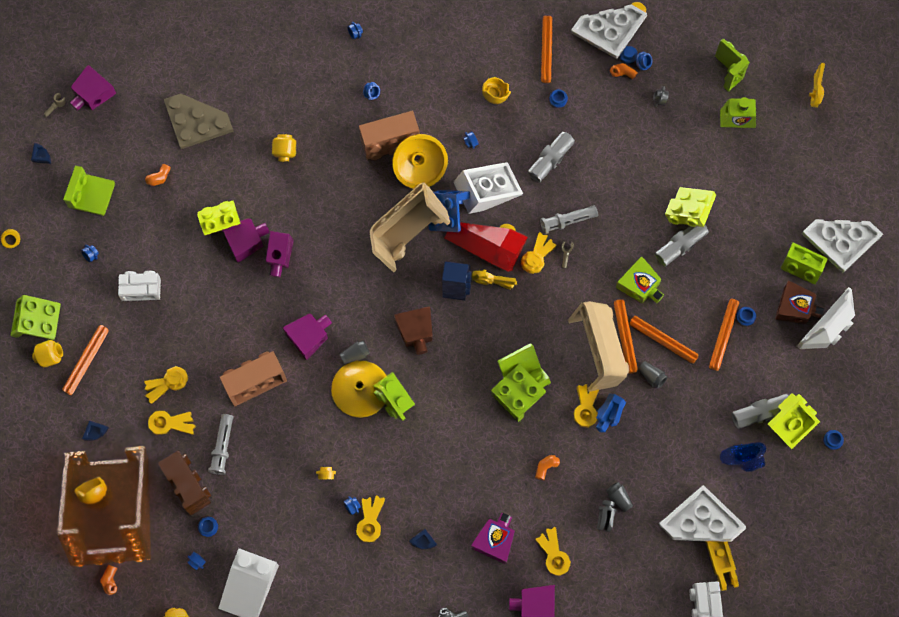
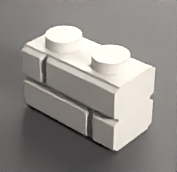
M127 271L125 274H120L118 291L120 299L122 301L160 300V276L154 271H144V274Z
M719 582L693 584V589L689 590L690 600L694 601L695 609H692V617H723Z

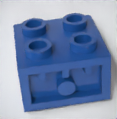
M433 191L446 208L450 224L447 226L444 222L441 224H433L431 222L428 225V229L430 231H461L459 204H462L463 200L470 199V191Z

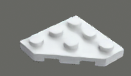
M631 4L621 9L600 11L598 14L590 16L588 14L582 15L571 29V33L617 59L647 17V13Z
M816 219L802 232V235L844 273L882 237L883 233L870 221L850 222L848 220L824 221Z
M704 485L659 523L660 527L673 540L731 542L746 529V526Z

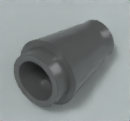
M363 340L355 342L340 353L344 364L367 358L366 356L370 352Z
M646 361L638 368L649 384L657 389L668 378L664 371Z
M616 482L606 490L607 497L615 502L623 512L633 507L623 484L621 485L619 482Z

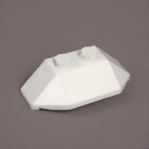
M847 288L797 345L799 349L827 348L830 344L835 345L841 338L839 333L842 330L846 332L852 326L853 322L851 320L855 316L851 288Z

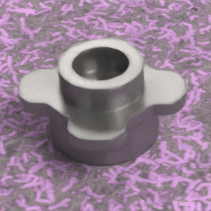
M664 86L654 93L653 100L656 107L658 104L665 105L669 92L665 91Z

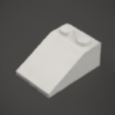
M508 162L463 170L454 180L457 191H470V199L463 200L468 214L487 210L523 194Z
M238 549L218 609L239 617H259L279 566L277 562Z

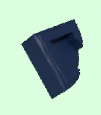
M34 143L31 161L51 164V158L47 150L42 145Z
M89 421L82 439L85 441L97 440L107 432L109 427Z
M426 529L409 540L414 547L419 549H431L437 546Z

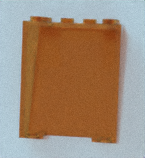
M145 446L125 448L127 459L89 462L85 451L65 453L57 535L71 566L81 567L90 564L102 565L104 563H123L125 561L141 562L151 559L149 459ZM138 452L140 456H134L132 453ZM79 457L82 460L75 461L72 458ZM97 477L104 480L107 491L106 495L99 502L84 504L78 499L75 493V489L78 486Z

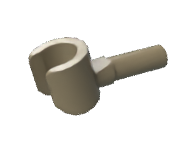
M60 93L54 95V103L44 113L46 117L57 107L65 105V97L58 101L61 98Z
M565 242L561 246L562 251H564L562 268H567L569 252L574 247L573 242L571 243V249L565 248Z

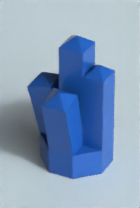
M610 393L605 403L597 410L598 415L596 418L599 423L596 428L599 432H606L609 425L617 426L626 404L623 398Z

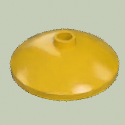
M426 134L413 135L403 140L396 148L392 159V167L397 179L405 186L413 189L423 182L428 187L436 184L443 177L448 164L447 152L442 143ZM417 155L420 156L419 160H414Z
M354 361L343 366L336 373L332 381L331 392L336 406L343 413L352 417L363 418L377 413L383 408L385 403L380 402L375 396L374 392L376 390L373 385L386 377L384 371L376 364L368 361ZM362 383L363 387L359 389L356 385Z

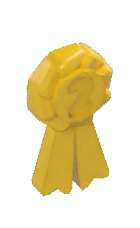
M821 63L814 74V89L812 93H809V96H811V107H818V104H821L823 100L824 88L821 82L825 63Z
M539 232L534 250L526 252L521 258L522 268L530 274L539 273L544 267L543 257L556 248V244L552 242V239L544 245L548 235H543Z
M485 269L472 272V280L482 285L495 283L510 290L513 289L514 285H517L516 278L494 276L486 272L487 270Z
M175 366L167 370L164 378L144 381L146 384L145 390H153L146 394L149 402H155L168 389L177 391L184 388L188 381L186 371Z
M587 384L584 386L578 385L577 392L581 405L574 410V421L580 427L589 428L597 421L596 417L598 414L593 404L599 390L588 392Z
M156 411L148 419L149 429L156 435L167 434L170 429L194 435L193 429L196 427L194 424H187L188 422H193L191 412L171 417L166 411Z
M376 495L373 507H371V497L367 500L362 498L364 519L357 524L356 532L363 542H374L379 538L381 526L377 522V517L385 502V498H379Z
M553 527L552 529H546L549 541L543 533L535 540L548 554L545 563L548 571L553 575L561 576L568 572L571 561L566 553L559 551L556 527Z

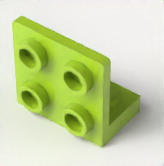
M722 39L719 42L715 57L728 68V74L724 78L725 83L723 87L729 92L744 78L750 62L744 54H740L734 48L732 43Z
M75 166L63 200L69 208L104 216L115 182L87 175L83 167Z
M22 295L16 301L11 336L19 338L26 334L54 340L61 304Z
M531 343L498 360L503 378L520 364L542 387L551 383L549 377L541 368L534 346Z
M520 364L491 390V395L518 422L524 418V413L546 393V390Z
M391 372L373 385L376 390L374 394L380 402L382 401L387 405L385 410L390 417L403 421L406 419L403 413L414 406L415 403L395 374Z

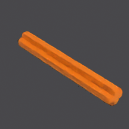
M543 16L541 82L550 83L552 16Z
M622 299L614 301V308L624 359L629 365L628 374L636 373L638 368L625 302Z
M730 299L709 365V368L718 371L720 369L738 310V300Z
M634 316L629 324L633 328L692 364L696 362L699 356L696 352L639 317Z
M98 326L62 388L66 394L72 395L92 362L109 332L105 326Z

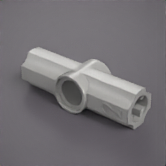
M562 131L551 145H547L543 149L539 159L528 170V174L533 180L541 182L552 168L555 169L557 167V163L560 164L564 154L575 143V140L569 133Z
M690 226L686 230L675 234L668 244L655 253L659 263L666 267L680 255H685L686 251L689 252L695 243L709 233L707 226Z
M783 394L769 400L762 399L752 403L749 407L732 412L735 426L739 429L756 422L760 424L763 423V420L769 421L781 411L778 406L788 395Z

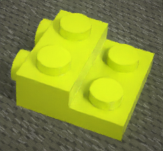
M680 187L676 198H671L665 215L668 221L675 225L686 224L691 227H704L716 194L714 191Z
M225 201L214 207H206L197 214L204 235L241 224L234 201Z
M793 393L778 406L781 411L768 423L791 449L820 423L815 417L817 412L810 405L805 406L807 401L800 394L795 396Z

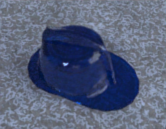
M760 442L733 445L721 452L720 460L724 464L738 465L743 471L752 472L765 466L764 454L767 450L766 445Z

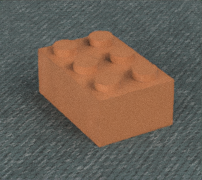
M413 111L359 125L360 138L367 160H377L386 154L394 155L396 148L403 140L420 134Z
M274 351L270 353L264 352L259 355L258 359L254 361L248 360L235 370L229 369L225 371L223 376L220 377L234 407L287 381Z

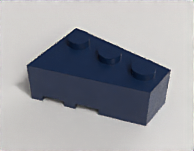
M445 262L442 278L443 298L465 301L466 295H470L472 273L470 272V265Z

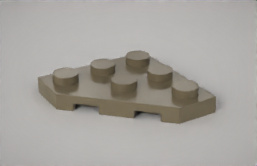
M183 94L164 99L181 149L234 132L228 114Z

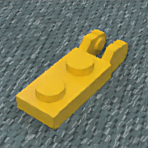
M705 541L721 590H727L723 574L728 572L733 587H739L735 572L736 567L728 542Z

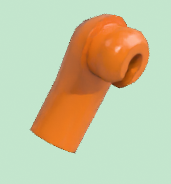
M624 63L613 65L610 69L612 76L626 75L632 80L638 73Z
M162 164L158 173L146 176L145 182L151 186L163 184L171 167Z
M549 455L540 460L535 478L545 480L547 469L559 466V458L555 455Z
M109 564L100 582L104 592L107 595H113L117 592V586L113 579L117 568Z

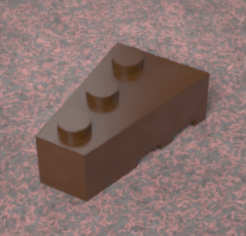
M178 450L158 462L164 475L173 487L175 494L181 500L182 506L190 515L211 503L209 500L211 494L206 486L201 487L198 481L202 479L197 471L190 469L191 461L186 453L182 455Z

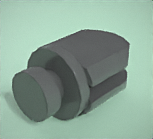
M603 500L602 504L604 507L599 506L598 509L600 511L597 529L603 530L605 526V531L610 532L613 526L614 514L616 513V509L612 508L615 502Z

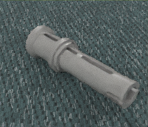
M593 205L563 215L557 213L554 217L547 219L540 218V223L544 234H548L552 230H562L569 224L598 217V211L596 206Z
M221 415L216 447L211 452L213 457L211 467L208 468L209 473L225 475L226 473L224 468L226 459L229 457L227 447L233 420L232 415Z

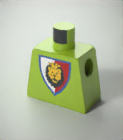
M746 97L728 99L720 109V127L756 128V100Z
M642 256L616 285L617 289L640 303H643L648 297L658 303L664 296L657 289L661 278Z

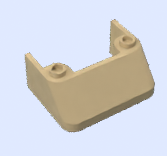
M424 182L417 185L370 229L373 254L393 272L396 271L395 261L401 260L405 255V245L431 222L433 224L444 222L447 226L450 224L446 208Z
M591 301L581 303L568 319L569 323L583 321L599 376L588 387V392L618 386L629 373V365L625 362L612 319V309L607 304Z

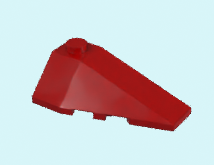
M460 222L461 231L447 232L444 237L448 241L508 272L514 268L528 238L509 228Z

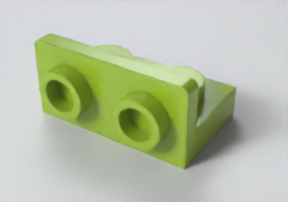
M792 243L781 269L805 281L816 284L828 258Z

